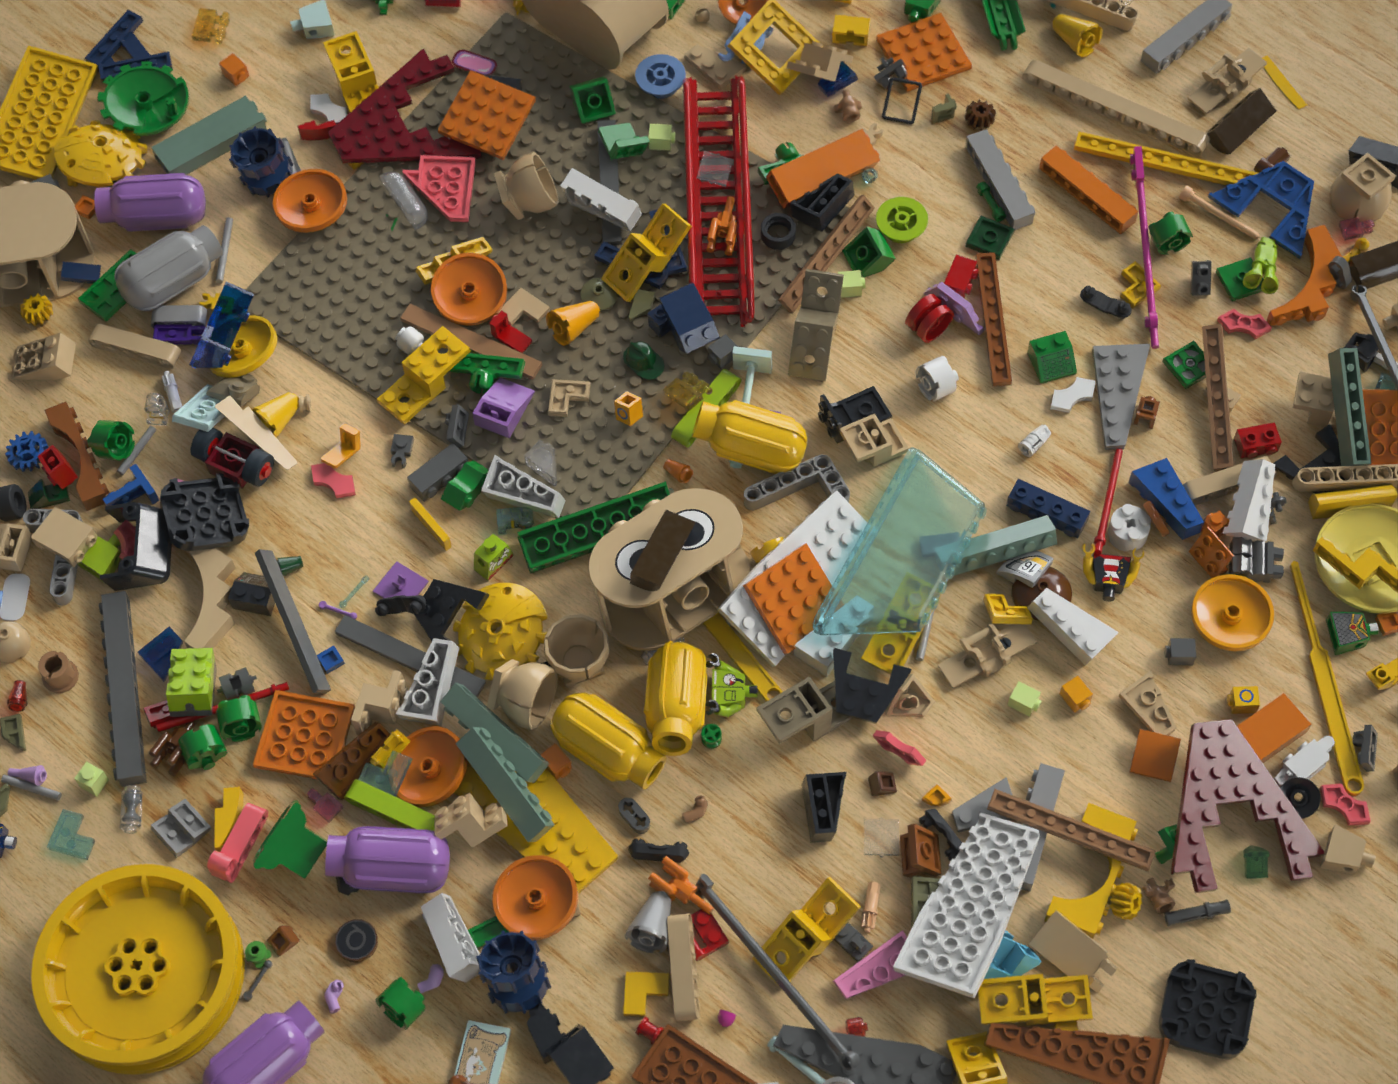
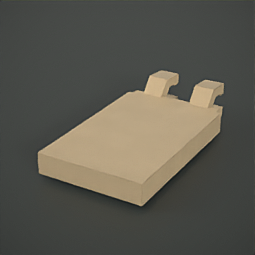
M1057 910L1029 943L1030 946L1067 976L1088 975L1089 987L1097 993L1104 986L1102 982L1093 976L1101 967L1110 976L1117 970V967L1107 959L1109 957L1107 955L1108 951Z

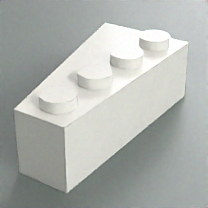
M573 168L560 185L570 204L630 232L642 215L637 202L626 199Z
M494 455L481 490L487 498L556 518L560 517L566 501L559 492L537 481Z
M1048 588L1027 607L1084 665L1092 660L1119 633Z
M433 638L422 660L423 664L418 673L416 672L413 678L414 682L410 690L406 692L404 701L396 712V715L402 720L441 726L445 706L440 701L450 690L459 647L453 641Z
M440 893L421 906L422 916L429 926L449 978L468 982L479 975L480 968L476 956H479L480 953L451 897Z

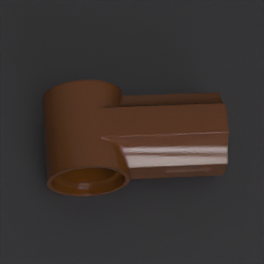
M1278 147L1267 158H1261L1255 165L1254 171L1260 173L1268 167H1274L1277 163L1287 162L1290 159L1288 150L1284 147Z

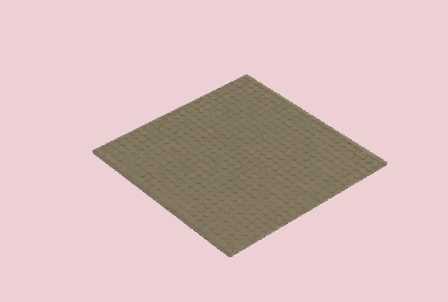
M504 13L469 51L489 57L497 62V68L491 76L521 79L522 91L535 96L536 101L504 160L480 151L482 158L475 159L469 222H450L403 176V170H419L420 161L363 163L344 184L347 193V205L341 217L332 225L322 230L308 233L299 232L235 300L233 307L245 316L254 315L267 319L274 327L279 338L377 399L404 375L402 361L409 355L397 347V340L395 338L403 327H413L401 322L400 319L409 304L444 318L434 305L431 295V283L424 285L416 273V267L433 262L434 256L450 252L451 246L480 237L485 238L493 249L487 257L499 265L506 278L507 297L505 303L520 288H523L548 305L551 311L582 303L580 292L583 285L591 279L602 278L609 266L595 260L594 257L603 243L602 218L570 204L560 186L572 168L600 183L597 121L616 120V125L630 123L636 136L639 137L648 136L649 138L650 124L672 125V132H675V143L671 144V151L651 150L648 145L643 155L618 158L619 194L628 200L631 199L637 202L642 213L631 232L621 228L622 245L630 233L643 234L651 221L649 211L659 209L662 203L667 204L687 222L684 113L646 93L639 87L513 15ZM454 66L455 72L446 75L403 121L409 133L427 127L433 140L444 136L438 133V128L469 71ZM604 76L608 80L616 114L582 124L573 104L569 86ZM698 130L699 137L723 136L714 130ZM733 144L699 145V151L733 150ZM749 150L755 314L752 322L745 324V327H740V314L711 315L720 338L726 334L738 347L748 348L779 310L782 304L778 299L849 210V207L845 206L822 232L793 218L791 207L788 206L783 209L770 184L765 185L758 174V167L772 163ZM535 152L544 162L553 179L559 203L551 210L541 213L523 211L525 217L518 220L502 203L494 173L501 170L504 175H507L517 159L524 154ZM734 159L699 160L700 166L734 165ZM734 174L700 175V182L734 181ZM735 189L700 190L701 197L735 196ZM726 205L701 206V212H722L725 210ZM733 205L732 211H736L735 205ZM774 213L789 215L796 224V237L793 244L782 250H774L767 247L761 239V223L764 218ZM398 218L393 231H391L394 219ZM701 221L702 228L710 227L711 221ZM774 225L767 230V233L772 237L782 238L789 234V229L782 225ZM687 234L680 244L687 271L669 275L660 289L645 282L639 288L640 290L655 292V299L651 310L661 304L660 297L689 284ZM702 236V243H708L707 236ZM717 237L716 243L726 242V238ZM613 245L619 249L622 247V245ZM725 251L702 252L703 259L738 258L737 251H733L731 256L725 255ZM738 267L703 268V275L738 273ZM623 273V279L627 280L628 275ZM739 282L703 283L704 290L739 289ZM618 295L616 303L611 308L600 311L599 317L574 341L564 346L553 338L552 335L555 333L552 328L548 329L546 316L537 323L523 314L512 325L532 339V343L523 354L541 361L542 367L534 380L523 375L521 379L496 377L494 379L493 385L499 378H503L535 391L510 438L474 424L472 413L484 395V389L482 388L480 394L473 392L469 386L471 374L447 372L443 376L446 388L410 421L445 444L450 445L452 443L446 439L448 426L445 424L446 413L452 412V405L459 404L469 413L464 447L458 449L467 458L476 461L487 469L490 468L494 455L537 481L559 492L566 500L560 517L627 495L672 441L671 434L677 424L723 369L730 370L733 366V360L722 369L709 361L708 346L718 339L688 353L680 351L672 331H669L660 338L648 326L647 314H642L635 318L634 321L629 322L628 317L634 297L631 302H626ZM739 298L704 299V304L706 306L739 305ZM746 298V301H747V312H748V298ZM491 319L485 323L473 326L459 325L507 346L491 335ZM413 327L424 336V340L422 343H424L429 337L432 336L431 334H428L422 330ZM631 342H645L661 356L665 365L661 376L651 380L644 379L624 363L623 354ZM441 348L438 353L444 354L448 349ZM552 379L590 382L589 402L569 401L568 417L548 416ZM625 392L642 398L643 417L632 426L616 420L614 401ZM402 397L399 401L405 403L410 398Z

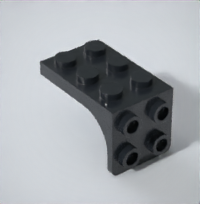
M874 386L835 403H830L825 394L820 396V402L818 403V417L821 423L826 424L830 438H834L837 444L844 441L839 432L841 427L873 414L877 416L879 422L892 419V414Z

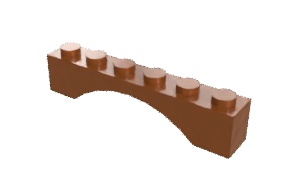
M67 401L45 409L55 435L66 439L79 452L81 470L76 488L86 510L88 511L105 504L103 498L109 494V490L105 483L101 484L100 479L103 476L99 467L96 469L94 467V464L97 462L93 453H89L87 450L90 448L87 438H82L81 433H84L80 422L76 423L75 418L78 416L74 407L70 408Z

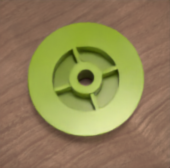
M894 197L885 201L879 207L876 214V223L879 230L889 240L896 243H907L919 237L925 231L928 225V214L924 206L918 201L908 197Z

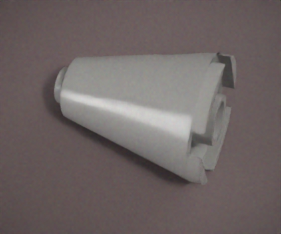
M663 891L652 893L627 929L625 938L628 939L629 937L633 947L647 953H653L654 950H660L659 953H662L666 950L668 945L667 918L670 916L671 899L667 893Z

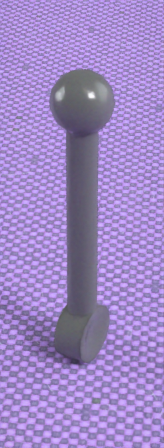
M270 960L264 962V968L250 990L243 994L245 1000L249 1001L252 999L253 991L267 969L272 967Z

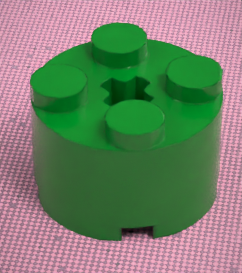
M1174 212L1166 213L1162 219L1148 226L1149 234L1158 252L1162 255H1167V251L1173 250L1174 253L1182 250L1190 244V237L1193 238V234L1184 216L1174 214Z
M99 420L92 429L87 443L93 453L99 458L111 460L126 459L134 450L135 441L132 438L134 430L126 422Z
M243 695L236 699L223 700L218 703L216 716L220 735L223 739L226 740L227 737L231 738L232 742H240L253 738L257 730L260 732L262 725L257 704L251 700L250 696Z
M207 724L199 726L200 730L193 732L192 729L187 731L178 740L183 758L190 770L199 768L209 770L215 766L216 761L228 753L216 727Z
M399 977L397 980H393L375 1001L379 1008L382 1005L384 1006V1014L400 1028L404 1026L405 1030H407L425 1011L426 1006L423 1003L425 998L417 990L413 992L408 987V983L402 977Z

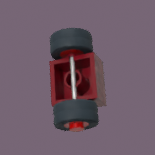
M215 428L208 432L199 429L191 443V455L205 462L209 474L216 476V473H223V477L229 478L234 482L237 481L241 489L244 488L247 482L257 487L262 486L268 480L274 467V457L271 454L227 432L223 435L220 430Z

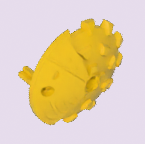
M92 120L90 125L81 128L77 125L71 127L69 130L70 134L67 137H60L54 149L56 164L60 171L67 176L69 187H77L78 183L95 187L112 186V181L122 179L125 176H134L132 172L136 168L143 169L146 161L141 159L142 154H148L147 145L140 144L138 139L141 136L135 135L134 130L128 131L123 128L122 131H119L112 124H101L99 120Z
M496 583L478 590L490 594L481 610L474 608L466 601L464 602L462 608L466 611L461 621H454L453 631L458 632L459 643L456 645H458L459 651L457 656L463 654L468 661L464 667L473 674L478 669L486 673L485 680L492 681L495 669L511 659L519 661V666L538 661L540 657L536 655L540 644H544L547 632H543V621L548 620V615L543 603L533 592L518 584ZM501 626V630L495 633L496 628Z

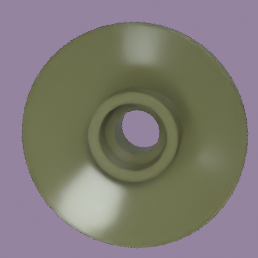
M594 278L583 285L580 297L582 302L593 301L599 306L600 311L611 308L616 303L618 294L601 278Z

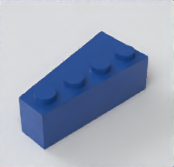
M1167 458L1131 472L1128 483L1140 492L1144 500L1147 499L1152 502L1157 511L1166 519L1165 522L1182 540L1201 532L1204 521Z

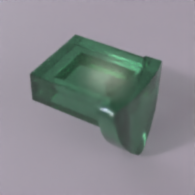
M1253 845L1244 849L1243 857L1245 860V877L1247 879L1268 878L1269 851Z

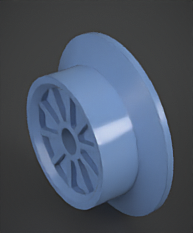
M656 54L645 58L640 62L635 73L638 86L646 93L658 99L668 98L675 94L683 85V80L686 77L683 64L675 57L666 54Z

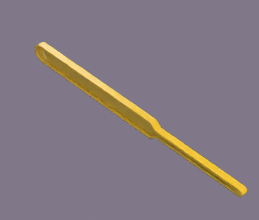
M1293 561L1290 569L1312 647L1309 660L1329 735L1335 741L1333 749L1343 787L1347 794L1358 796L1364 789V782L1328 651L1321 647L1299 563ZM1356 781L1360 785V790H1350L1348 782Z
M719 613L703 622L704 626L742 673L745 674L751 684L757 685V691L766 702L770 700L767 697L770 691L782 693L780 687Z

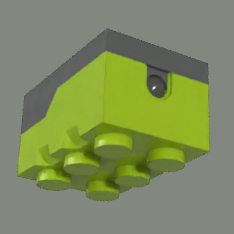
M213 648L171 649V666L168 674L169 683L166 690L170 717L212 715L217 672Z

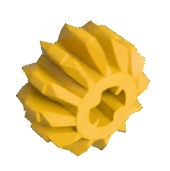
M37 293L33 297L30 294V298L24 299V303L20 304V314L28 324L32 323L36 326L40 323L43 325V321H50L49 316L53 315V305L45 295L41 297Z
M1131 883L1117 885L1110 899L1112 901L1110 906L1112 914L1120 919L1132 920L1134 917H1137L1138 911L1141 910V899L1143 897L1141 888Z

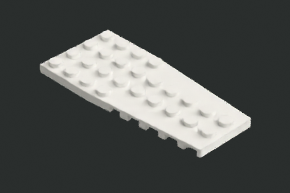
M834 491L799 526L794 528L787 538H784L774 550L770 551L749 572L717 610L772 667L776 666L785 655L743 585L801 545L807 543L834 590H836L875 536L876 531L838 491Z
M984 813L979 814L980 819L975 827H971L969 837L965 843L962 842L955 860H951L946 875H942L938 882V888L935 892L931 893L920 911L893 965L894 971L972 998H975L1002 941L1040 837L1039 830Z

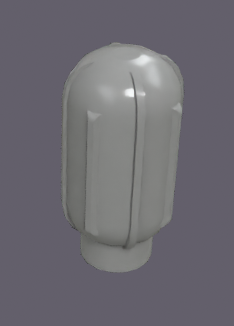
M204 225L191 233L175 231L122 262L117 267L114 276L117 289L128 305L137 310L150 311L201 281L207 276L211 268V262L221 257L223 251L215 235Z

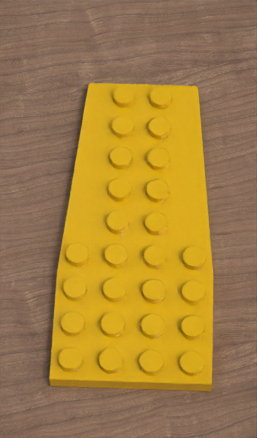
M468 761L464 779L454 793L458 797L470 793L485 811L490 804L497 803L498 801ZM546 768L535 783L528 781L526 783L528 790L539 799V804L543 810H546L551 815L555 826L538 841L528 842L507 814V826L496 834L507 841V844L516 849L523 858L542 855L560 861L573 875L579 894L616 862L618 855Z

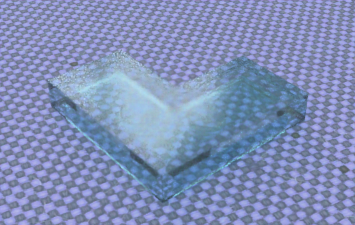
M392 750L384 769L366 762L359 780L396 797L413 759Z
M63 809L47 848L88 860L95 840L94 838L77 834L84 818L83 814Z

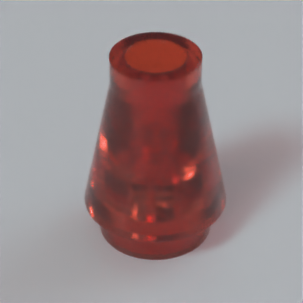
M16 680L7 700L8 708L11 711L21 712L28 705L25 681Z

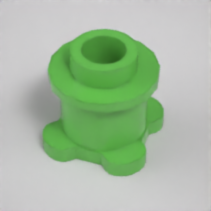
M253 941L245 949V958L247 962H252L256 968L261 969L264 967V962L271 957V951L267 950L262 942Z

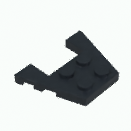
M1329 424L1315 435V438L1327 450L1302 468L1341 466L1338 438ZM1287 455L1273 463L1275 464V471L1279 470L1286 474V477L1290 480H1293L1299 470H1301ZM1317 491V492H1313V493L1319 494V493H1327V492H1335V491Z
M433 579L423 596L426 599L425 610L414 615L431 641L433 638L451 641L444 634L464 601L474 608L481 610L490 594Z
M834 648L836 713L877 724L899 688L910 675L912 669L894 664L889 683H880L846 673L852 652Z

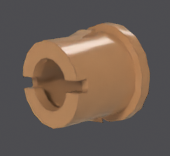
M47 652L38 662V669L42 676L43 684L49 691L64 693L76 685L79 678L77 666L63 652ZM62 666L60 670L52 673L51 677H49V674L54 668Z

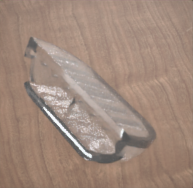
M386 172L380 175L381 182L415 230L421 228L427 221L428 212L407 179L397 172Z

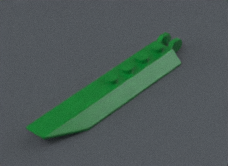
M982 0L990 32L995 38L999 39L1001 50L1007 49L1006 39H1010L1012 50H1016L1018 47L1016 37L1026 32L1017 0Z

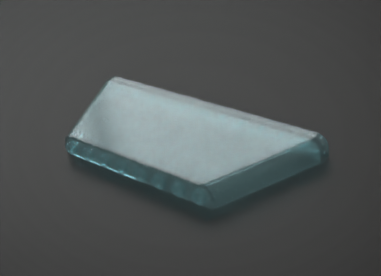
M911 447L818 610L813 623L814 633L819 635L921 632L924 625L929 623L930 613L933 609L937 608L939 596L945 593L947 581L954 576L955 566L957 563L960 564L964 549H968L972 534H976L980 519H984L987 508L984 502L920 449Z

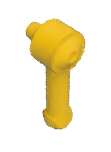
M1366 238L1357 239L1354 248L1345 254L1343 258L1348 262L1350 257L1367 252L1370 245L1369 241Z

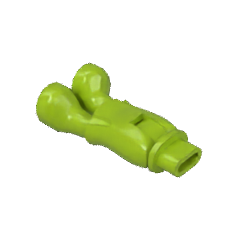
M1262 237L1258 242L1254 252L1253 269L1243 277V285L1246 288L1254 289L1259 286L1262 274H1264L1261 290L1266 294H1274L1278 290L1279 282L1275 275L1277 246L1274 239Z

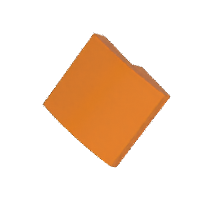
M1140 729L1130 772L1171 782L1181 739Z

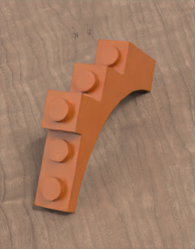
M1325 224L1307 229L1304 242L1309 252L1311 264L1309 280L1295 298L1280 307L1270 310L1267 318V323L1270 326H1279L1290 320H1299L1304 316L1307 322L1319 321L1326 316L1329 306L1325 297L1330 296L1336 286V281L1329 269V263L1335 256L1342 257Z

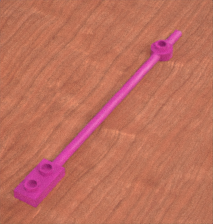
M1134 146L1133 154H1130V165L1134 167V170H1131V180L1135 181V188H1137L1148 316H1145V328H1148L1150 332L1151 348L1157 349L1159 348L1158 316L1155 308L1144 191L1142 146Z

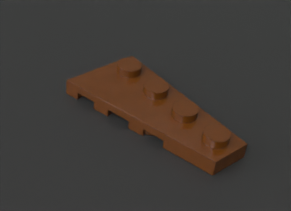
M374 722L315 771L313 775L337 799L343 800L355 779L358 780L371 764V756L380 747H384V742L391 734L380 723Z

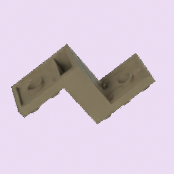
M806 269L801 308L794 325L788 375L826 381L831 343L837 328L844 279L843 274ZM825 287L828 293L820 295L817 292V288ZM806 355H812L815 361L813 363H807L804 357Z
M810 676L757 707L758 714L779 744L803 729L806 730L814 742L853 719V717L836 713V708L831 705V702L836 700L835 681L819 690ZM788 711L792 716L789 719H783L780 717V713Z

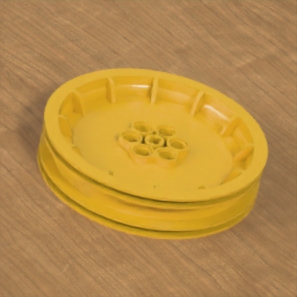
M136 864L123 866L99 874L86 881L71 892L51 914L42 929L33 955L31 969L33 996L37 1009L49 1030L82 1061L98 1069L117 1074L137 1075L158 1072L176 1066L200 1052L226 1025L237 1005L243 986L245 974L244 948L233 919L218 897L200 880L186 872L163 865ZM156 946L155 951L148 954V950ZM130 947H135L133 952L127 954V950ZM117 965H122L119 971L114 972V968ZM165 965L163 970L156 972L158 966ZM130 983L126 990H122L124 984ZM147 983H152L149 989L143 990Z

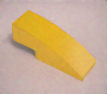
M240 787L223 788V808H215V850L218 852L222 850L242 812L244 793Z

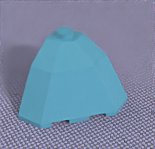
M1005 930L1002 941L984 979L1021 976L1038 966L1041 960L1027 945L1012 940L1014 936Z

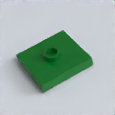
M1251 257L1216 269V274L1232 302L1263 292L1261 290L1263 278L1259 286L1254 289H1248L1243 285L1244 275L1253 269Z

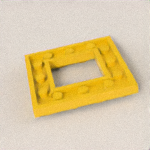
M769 0L727 46L780 96L801 73L787 69L788 61L795 63L796 60L801 59L805 43L812 45L813 41L820 42L776 0ZM771 24L798 48L780 69L754 45Z

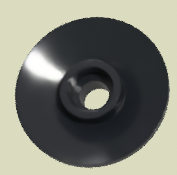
M1294 777L1285 781L1280 787L1301 819L1307 818L1317 811L1321 796L1319 789L1311 780L1303 777ZM1296 793L1302 794V798L1296 800L1294 796Z

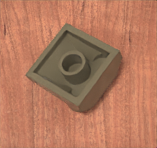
M245 374L240 377L223 378L211 387L206 395L221 401L231 396L242 407L259 394L260 386L253 375Z

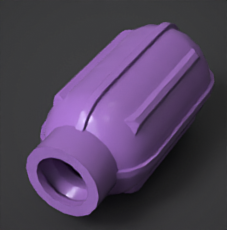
M184 173L125 176L111 187L96 188L94 195L98 222H116L120 227L125 228L129 232L188 228L201 221L205 216L206 210L203 186L196 178L187 176Z
M373 826L357 827L346 836H328L325 876L342 877L348 885L362 890L433 893L441 889L448 876L450 864L448 841L446 838L441 840L436 837L435 831Z
M299 1000L284 1013H265L210 1059L209 1065L206 1067L202 1077V1084H283L306 1064L311 1044L325 1031Z

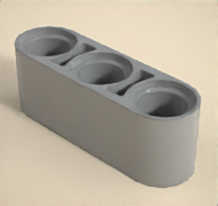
M160 305L152 309L151 327L154 329V325L191 324L192 326L205 327L207 309L200 305Z

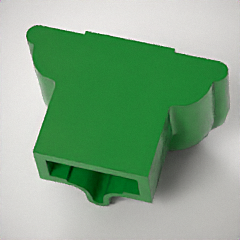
M294 800L287 806L261 844L253 859V865L256 869L261 867L273 869L282 864L305 879L327 847L326 839L305 826L306 816L301 809L299 801Z

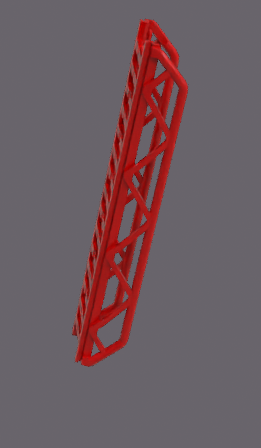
M735 75V78L730 80L731 91L697 92V80H692V77L684 78L687 222L692 226L687 233L689 284L694 283L703 302L704 299L739 298V305L706 307L710 315L740 314V327H745V324L752 322L755 314L745 80L743 76L737 77ZM731 100V106L698 107L697 101ZM732 115V121L698 122V116ZM732 129L733 135L699 137L698 130ZM733 144V150L699 151V145ZM734 159V165L700 166L699 160ZM734 174V181L700 182V175ZM735 189V196L731 197L735 199L733 205L736 206V211H732L731 214L736 217L737 223L735 232L737 242L734 244L733 251H737L738 258L703 259L702 252H707L708 243H702V236H708L710 227L702 228L701 221H711L713 218H717L718 213L721 212H701V206L726 205L729 196L701 197L700 190ZM725 242L716 243L714 252L725 251L727 244ZM738 267V273L703 275V268ZM739 282V289L704 290L703 283ZM746 298H748V312H747V301H746Z

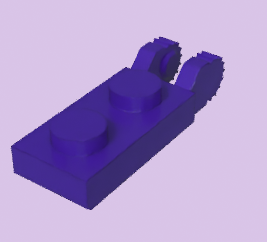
M192 324L154 325L153 339L174 345H204L207 343L206 337L193 336V334L205 335L208 333V328L192 326Z

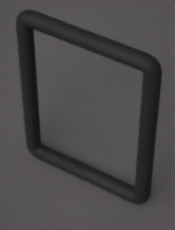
M895 77L890 78L882 118L913 124L921 95L922 83ZM893 81L919 86L911 121L885 116Z

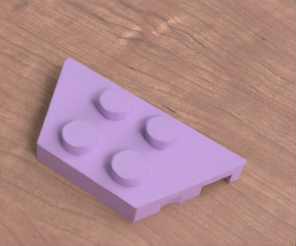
M943 282L933 285L932 288L929 287L924 292L926 296L935 294L942 301V305L948 306L953 311V318L957 322H962L979 336L985 330L983 326L976 323L979 318L974 312L971 303Z

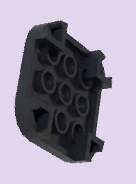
M216 473V477L184 482H178L177 478L171 479L163 487L160 495V507L171 543L184 551H196L234 546L245 540L248 534L249 518L247 519L239 493L240 486L237 481L234 482L229 478L223 477V473Z
M1192 959L1178 963L1172 968L1166 983L1159 1018L1161 1035L1163 1038L1170 1039L1169 1044L1178 1048L1220 1059L1237 1057L1244 1050L1249 1040L1248 1035L1253 1007L1257 997L1256 989H1254L1252 982L1246 977V974L1240 971L1233 973L1195 963V960Z

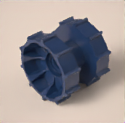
M254 126L251 130L242 134L239 133L234 143L229 145L231 149L229 161L232 167L237 168L241 176L239 179L243 186H247L252 196L257 194L269 198L270 195L275 194L278 186L287 177L292 175V166L294 164L290 156H286L282 148H284L281 139L273 134L271 128L266 130Z
M502 931V934L492 938L490 941L486 940V945L481 950L480 955L476 956V960L480 968V972H478L482 983L488 984L490 991L488 996L491 1003H496L503 1009L505 1014L508 1012H523V1014H526L527 1010L537 1004H543L542 999L546 995L548 988H551V984L546 974L549 972L545 961L541 962L538 952H540L536 940L532 941L524 935L523 931H520V933H505V931Z

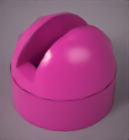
M720 1009L718 1022L723 1027L731 1026L735 1021L736 1015Z

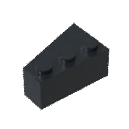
M838 173L819 184V188L816 190L808 191L804 194L803 198L790 202L792 217L822 232L854 197L853 180Z
M847 772L805 775L801 785L811 843L832 841L837 830Z

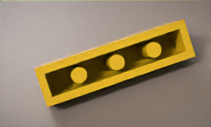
M1393 485L1312 494L1308 504L1312 519L1331 517L1349 506L1374 503L1392 507L1398 494Z

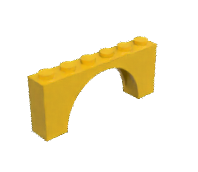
M1088 803L1081 821L1131 841L1135 840L1138 829L1134 828L1136 820ZM1107 856L1109 863L1108 879L1098 891L1089 896L1078 899H1064L1053 896L1044 922H1047L1057 910L1090 938L1093 939L1095 934L1100 935L1104 924L1100 920L1102 915L1107 916L1111 904L1107 903L1109 896H1113L1112 892L1115 891L1117 886L1114 884L1116 877L1121 878L1124 866L1121 865L1122 862Z

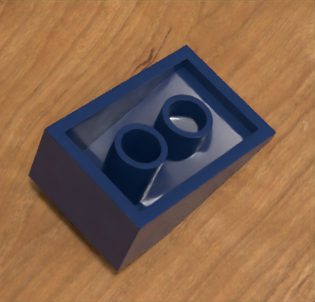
M690 283L659 298L680 351L688 353L720 338L715 323L694 283Z

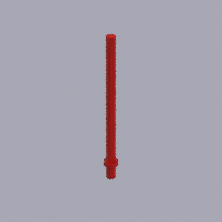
M1122 449L1115 450L1097 536L1094 538V553L1097 555L1102 553L1103 546L1106 544L1105 535L1123 454Z
M287 682L276 686L272 684L270 688L248 694V696L251 697V700L256 701L274 695L275 690L287 691L289 686ZM218 705L213 706L212 715L216 714ZM207 716L178 717L156 724L158 732Z

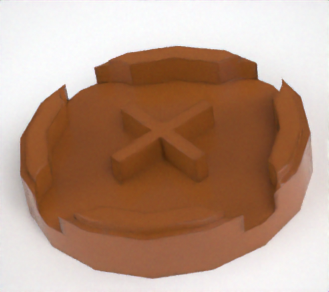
M1148 500L1143 503L1145 510L1161 535L1165 537L1170 534V530L1165 522H1163L1152 502Z

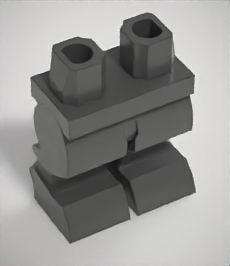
M1233 537L1229 550L1234 557L1229 563V574H1246L1247 578L1253 581H1263L1265 583H1269L1271 578H1282L1284 567L1282 565H1274V561L1282 562L1284 556L1283 548L1274 547V542L1270 541L1266 543L1264 541H1252V539L1245 540L1243 537Z

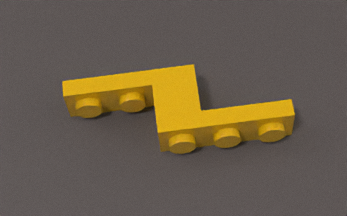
M1323 537L1316 542L1313 551L1359 590L1376 575L1398 593V570L1394 565L1386 562L1378 552L1368 548L1353 563L1349 556L1336 549L1332 542Z

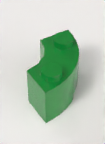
M476 461L464 463L458 475L447 483L441 500L459 511L466 507L470 508L474 500L481 493L489 469Z

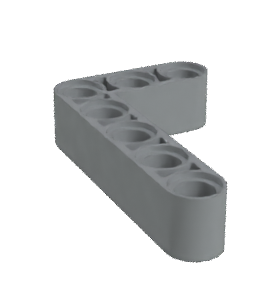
M821 454L800 463L792 471L780 472L747 487L744 491V506L748 510L754 511L819 482L827 497L832 492L838 491L848 503L850 491L829 456ZM807 473V474H809V475H808V476H803V475H801V474ZM767 489H773L774 491L768 492V491H766V490H767Z
M53 509L27 510L23 515V521L29 531L34 533ZM62 510L65 513L73 516L74 518L82 521L77 511ZM55 554L50 593L55 602L63 606L69 604L72 600L78 565L72 567L66 559Z

